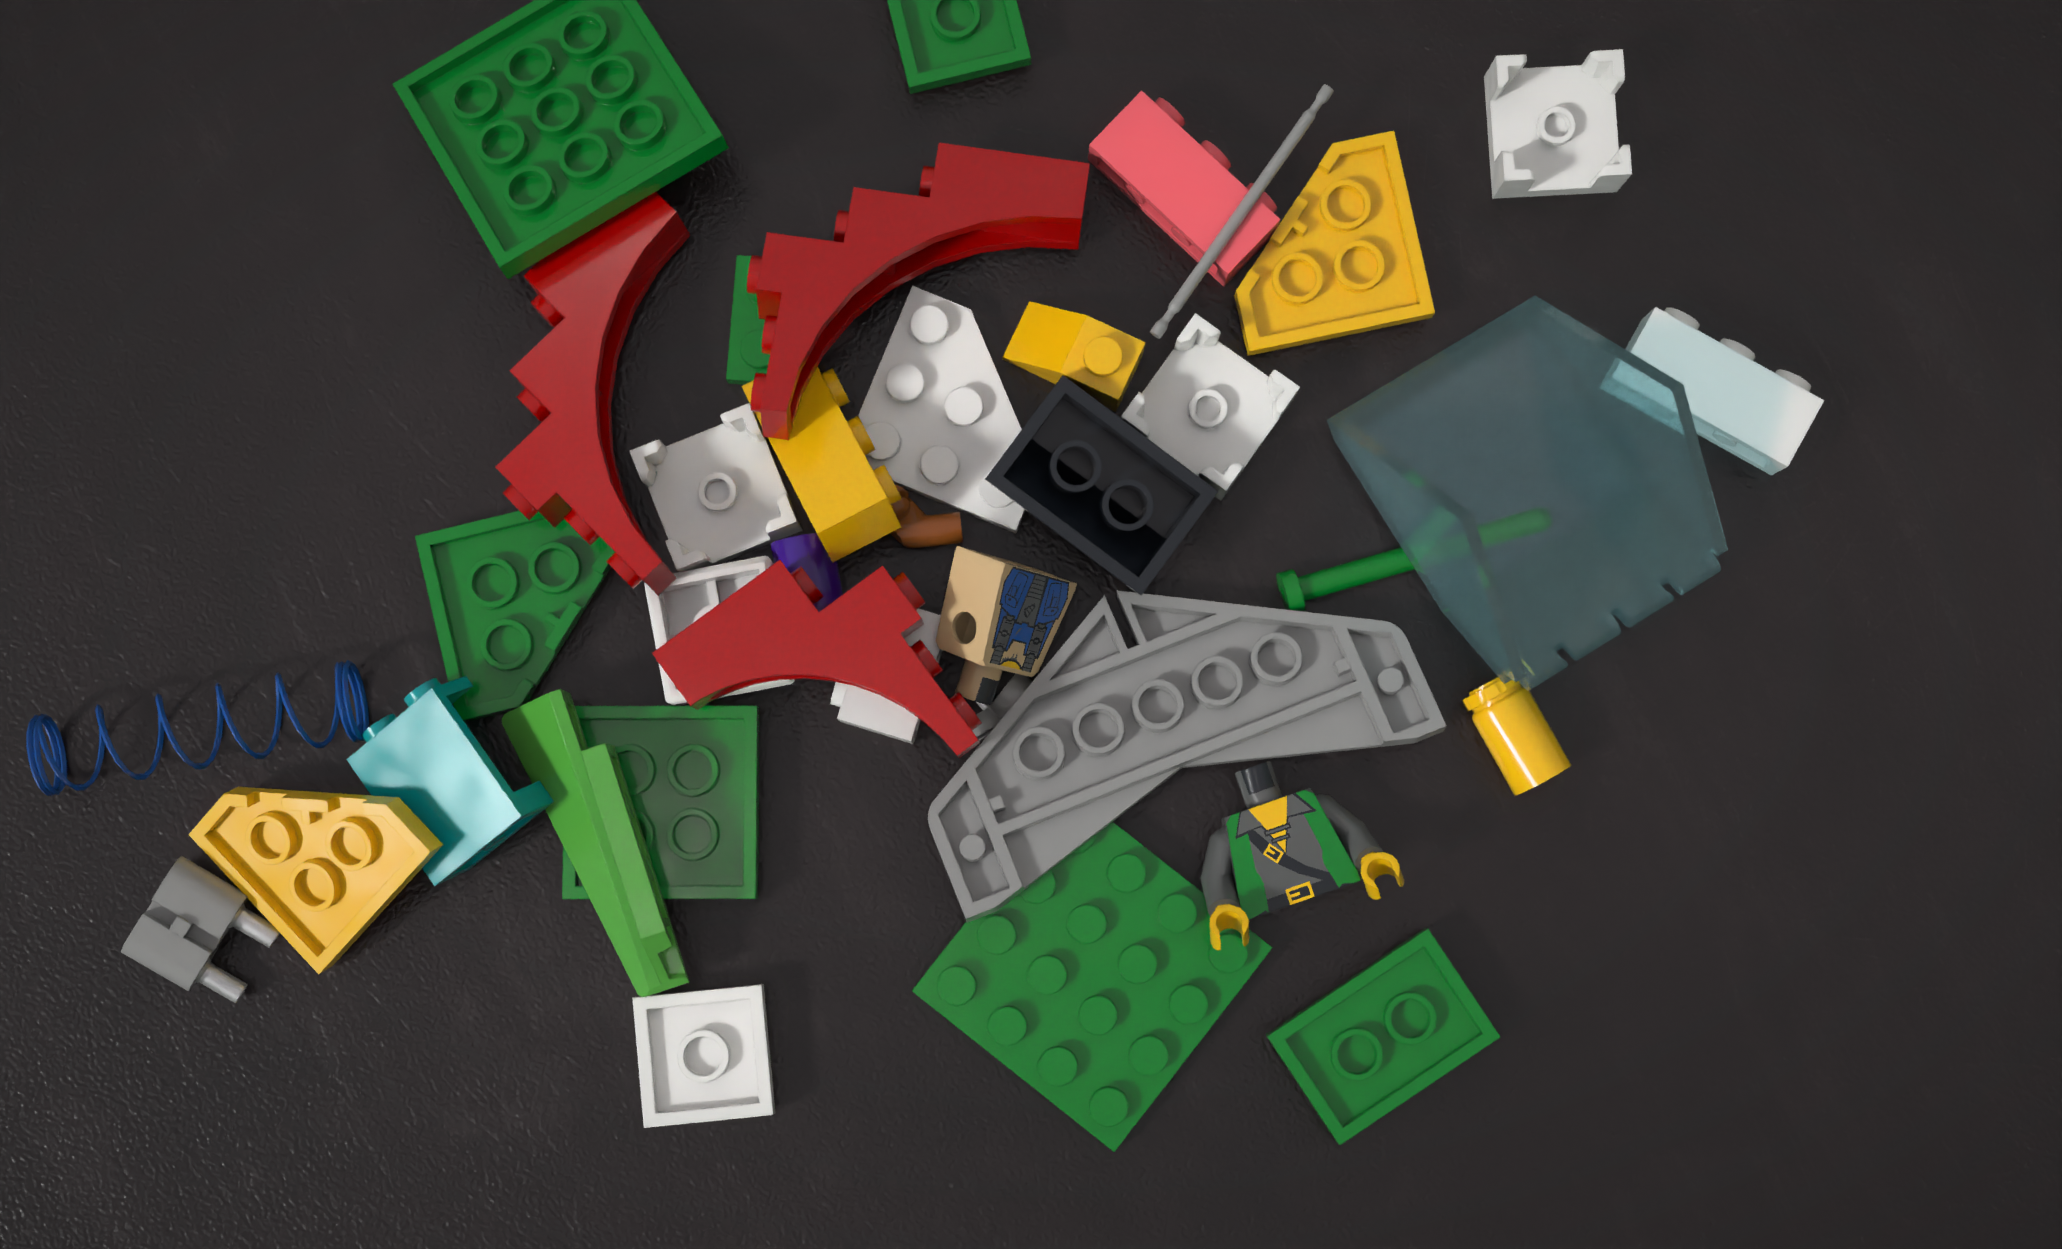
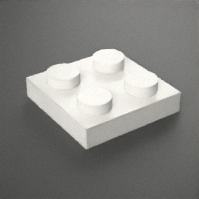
M764 984L632 998L644 1128L775 1114Z

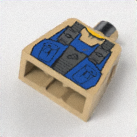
M957 546L936 636V643L939 649L966 659L955 694L960 692L964 698L991 705L1002 671L1033 677L1038 673L1072 599L1077 583L1031 566Z

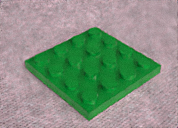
M534 0L393 83L416 126L507 279H510L729 148L722 133L637 0Z
M1112 822L998 911L971 922H965L916 984L912 992L1115 1152L1273 947L1250 929L1249 943L1243 946L1240 932L1235 929H1225L1220 932L1221 950H1215L1210 942V916L1204 893Z

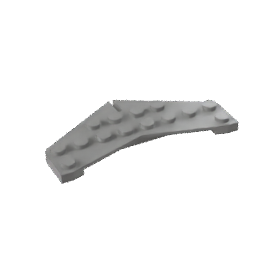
M1116 590L1117 600L1137 644L1127 649L1104 595L930 805L928 811L930 831L966 922H971L998 911L1182 768L1413 744L1444 732L1447 725L1406 635L1395 624L1382 620L1145 593L1140 596L1136 592Z

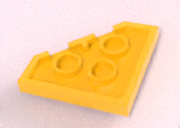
M1394 131L1332 143L1306 186L1271 236L1266 247L1240 283L1234 296L1247 356L1432 318L1435 314Z
M237 787L224 793L189 833V836L239 890L247 896L252 904L318 974L332 967L443 846V843L399 797Z

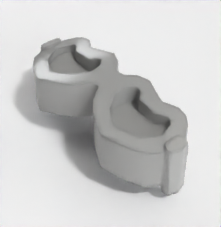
M1015 673L991 705L976 702L983 710L976 714L982 724L972 730L979 742L988 736L1032 683L1028 676Z

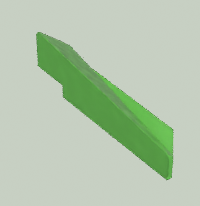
M562 689L549 692L504 714L502 725L531 783L540 781L554 800L545 810L637 994L641 997H647L689 983L688 974L615 746L603 743L588 748L571 693Z

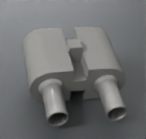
M181 856L174 863L151 899L150 906L141 915L121 949V953L189 992L199 982L236 1003L248 984L211 963V959L219 948L220 942L231 927H234L270 948L280 932L269 921L245 908L248 898L238 888Z

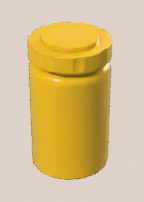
M1518 670L1510 674L1505 672L1470 691L1469 696L1462 700L1467 711H1473L1472 720L1514 796L1536 787L1571 766L1530 690L1527 687H1522L1520 684L1524 680Z

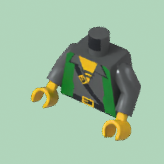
M1271 761L1234 773L1247 810L1221 818L1222 828L1216 830L1209 838L1200 877L1210 916V942L1215 950H1221V931L1225 929L1237 930L1242 935L1243 946H1246L1249 943V919L1361 881L1358 871L1361 872L1368 896L1374 900L1381 899L1378 887L1374 882L1378 876L1383 874L1392 875L1396 878L1400 887L1404 885V879L1397 859L1393 855L1383 852L1363 821L1330 795H1315L1311 788L1283 797Z

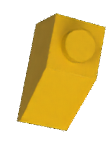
M1029 301L1002 360L1054 384L1064 375L1106 408L1116 412L1140 363L1146 342L1088 315Z

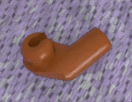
M895 485L902 499L891 504L901 528L889 534L902 546L914 549L963 543L960 512L927 515L908 497L909 493L906 489Z

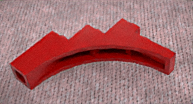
M939 143L935 167L923 166L919 196L853 187L849 211L838 210L833 241L767 232L763 255L751 256L747 276V293L757 294L759 319L765 320L762 335V353L770 354L767 374L756 372L751 394V411L761 413L763 437L789 440L802 394L824 354L856 317L890 290L934 267L979 253L1027 247L1078 250L1090 163Z
M654 192L541 259L524 275V278L538 294L530 302L531 305L554 329L509 371L525 388L516 396L517 399L541 424L495 468L511 483L502 493L529 521L540 512L554 528L565 519L590 546L600 537L615 552L606 562L633 589L641 581H644L659 596L677 578L647 542L625 498L613 452L611 402L618 357L633 315L658 272L690 237V233L678 213L659 194Z

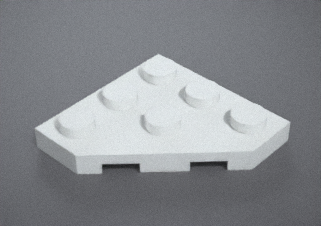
M912 286L858 415L875 447V451L865 456L872 470L885 465L895 485L1017 533L1026 510L987 482L985 478L1022 429L973 313L969 308Z

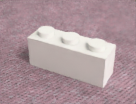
M1657 307L1652 309L1639 323L1606 384L1771 476L1788 467L1824 400L1810 393L1811 385L1800 376L1781 369L1774 373L1754 362L1755 354L1746 346L1725 338L1718 342L1698 330L1700 324L1690 315L1674 308H1666L1664 311Z

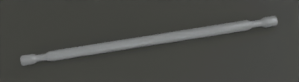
M1324 84L1321 87L1311 107L1302 114L1171 300L1164 316L1152 327L1150 333L1158 339L1163 336L1170 320L1182 309L1310 127L1320 107L1329 100L1334 92L1330 86Z

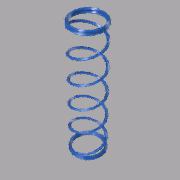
M347 660L346 662L341 661L335 664L334 717L329 735L323 742H314L303 730L288 699L282 676L277 672L275 675V727L270 745L263 753H255L250 750L241 738L228 711L222 686L217 683L215 686L217 697L216 737L211 755L204 763H194L182 751L168 723L162 696L158 693L155 696L158 710L157 748L154 760L149 770L144 774L133 773L121 761L108 735L103 708L99 704L95 707L99 725L98 758L90 780L84 784H74L67 779V760L62 736L56 723L47 714L34 715L28 724L26 733L28 761L38 788L47 796L59 795L65 784L76 791L86 790L90 787L101 770L105 744L114 761L124 773L135 780H145L154 772L160 760L165 730L173 748L184 762L195 769H205L213 762L219 750L223 730V715L235 740L242 749L255 759H265L272 752L278 740L282 719V701L298 733L315 748H325L331 742L337 730L339 717H341L343 727L350 740L353 742L364 741L362 733L369 728V713L363 681L359 670L353 662ZM348 679L351 685L354 698L356 722L354 720L351 708ZM42 725L44 726L46 733L49 737L53 757L47 745ZM39 741L46 759L54 771L53 787L44 770Z

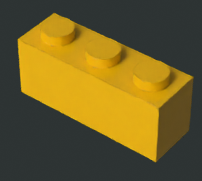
M817 367L802 394L789 440L767 438L833 563L901 528L891 504L902 498L885 465L872 470L865 455L875 451V447L860 418L856 416L846 421L839 407L850 401L833 368L821 374ZM753 381L741 386L750 404ZM755 412V414H756V416H757V418H758V420H759V422H760V424H761V426H762V423H761V413H760V412Z

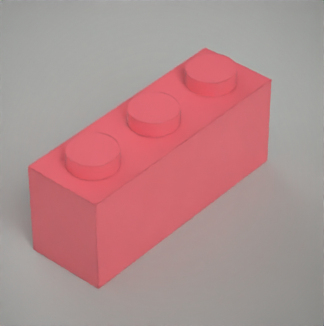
M1141 90L1089 144L1088 161L1195 261L1199 262L1254 183H1249L1245 187L1228 171L1231 163L1219 148L1207 140L1199 144L1182 128L1186 124L1185 120L1169 102L1161 97L1154 102ZM1265 191L1208 270V273L1223 287L1269 241L1279 225L1281 219L1274 214L1277 206Z

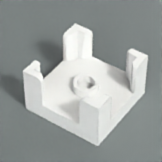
M1623 49L1592 51L1582 65L1523 68L1527 62V55L1496 56L1484 76L1492 199L1617 192L1632 175L1630 145H1622L1619 149L1615 93L1625 81Z
M1195 313L1177 338L1173 351L1142 393L1138 392L1122 414L1121 419L1219 491L1215 497L1221 501L1291 404L1300 386L1277 370H1273L1270 376L1261 372L1220 343L1218 340L1221 332Z
M750 403L721 414L720 417L723 424L668 446H665L661 440H655L629 451L641 481L649 489L668 540L665 541L676 570L679 572L718 565L803 531L766 438L763 437L755 412L751 411Z

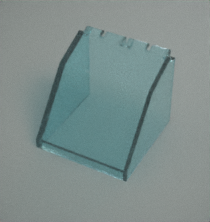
M1537 296L1531 297L1327 419L1335 443L1440 610L1504 684L1510 680L1519 681L1526 690H1532L1568 667L1567 661L1557 654L1558 650L1564 648L1574 660L1578 661L1621 634L1620 626L1613 616L1616 615L1625 626L1631 628L1673 602L1674 597L1662 587L1664 584L1669 583L1675 591L1684 595L1721 571V566L1714 554L1719 556L1726 552L1728 547L1684 385Z

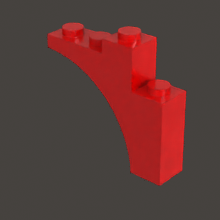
M778 560L652 653L688 704L697 710L730 692L755 684L792 679L833 681L870 691L902 706L938 734L958 758H961L980 744L972 731L982 724L960 692L950 699L944 694L933 679L943 669L924 643L918 640L912 646H909L904 639L924 625L922 618L916 611L925 604L924 599L904 572H901L892 579L884 566L878 568L819 612L814 604L824 598V596L802 566L790 573L782 561Z

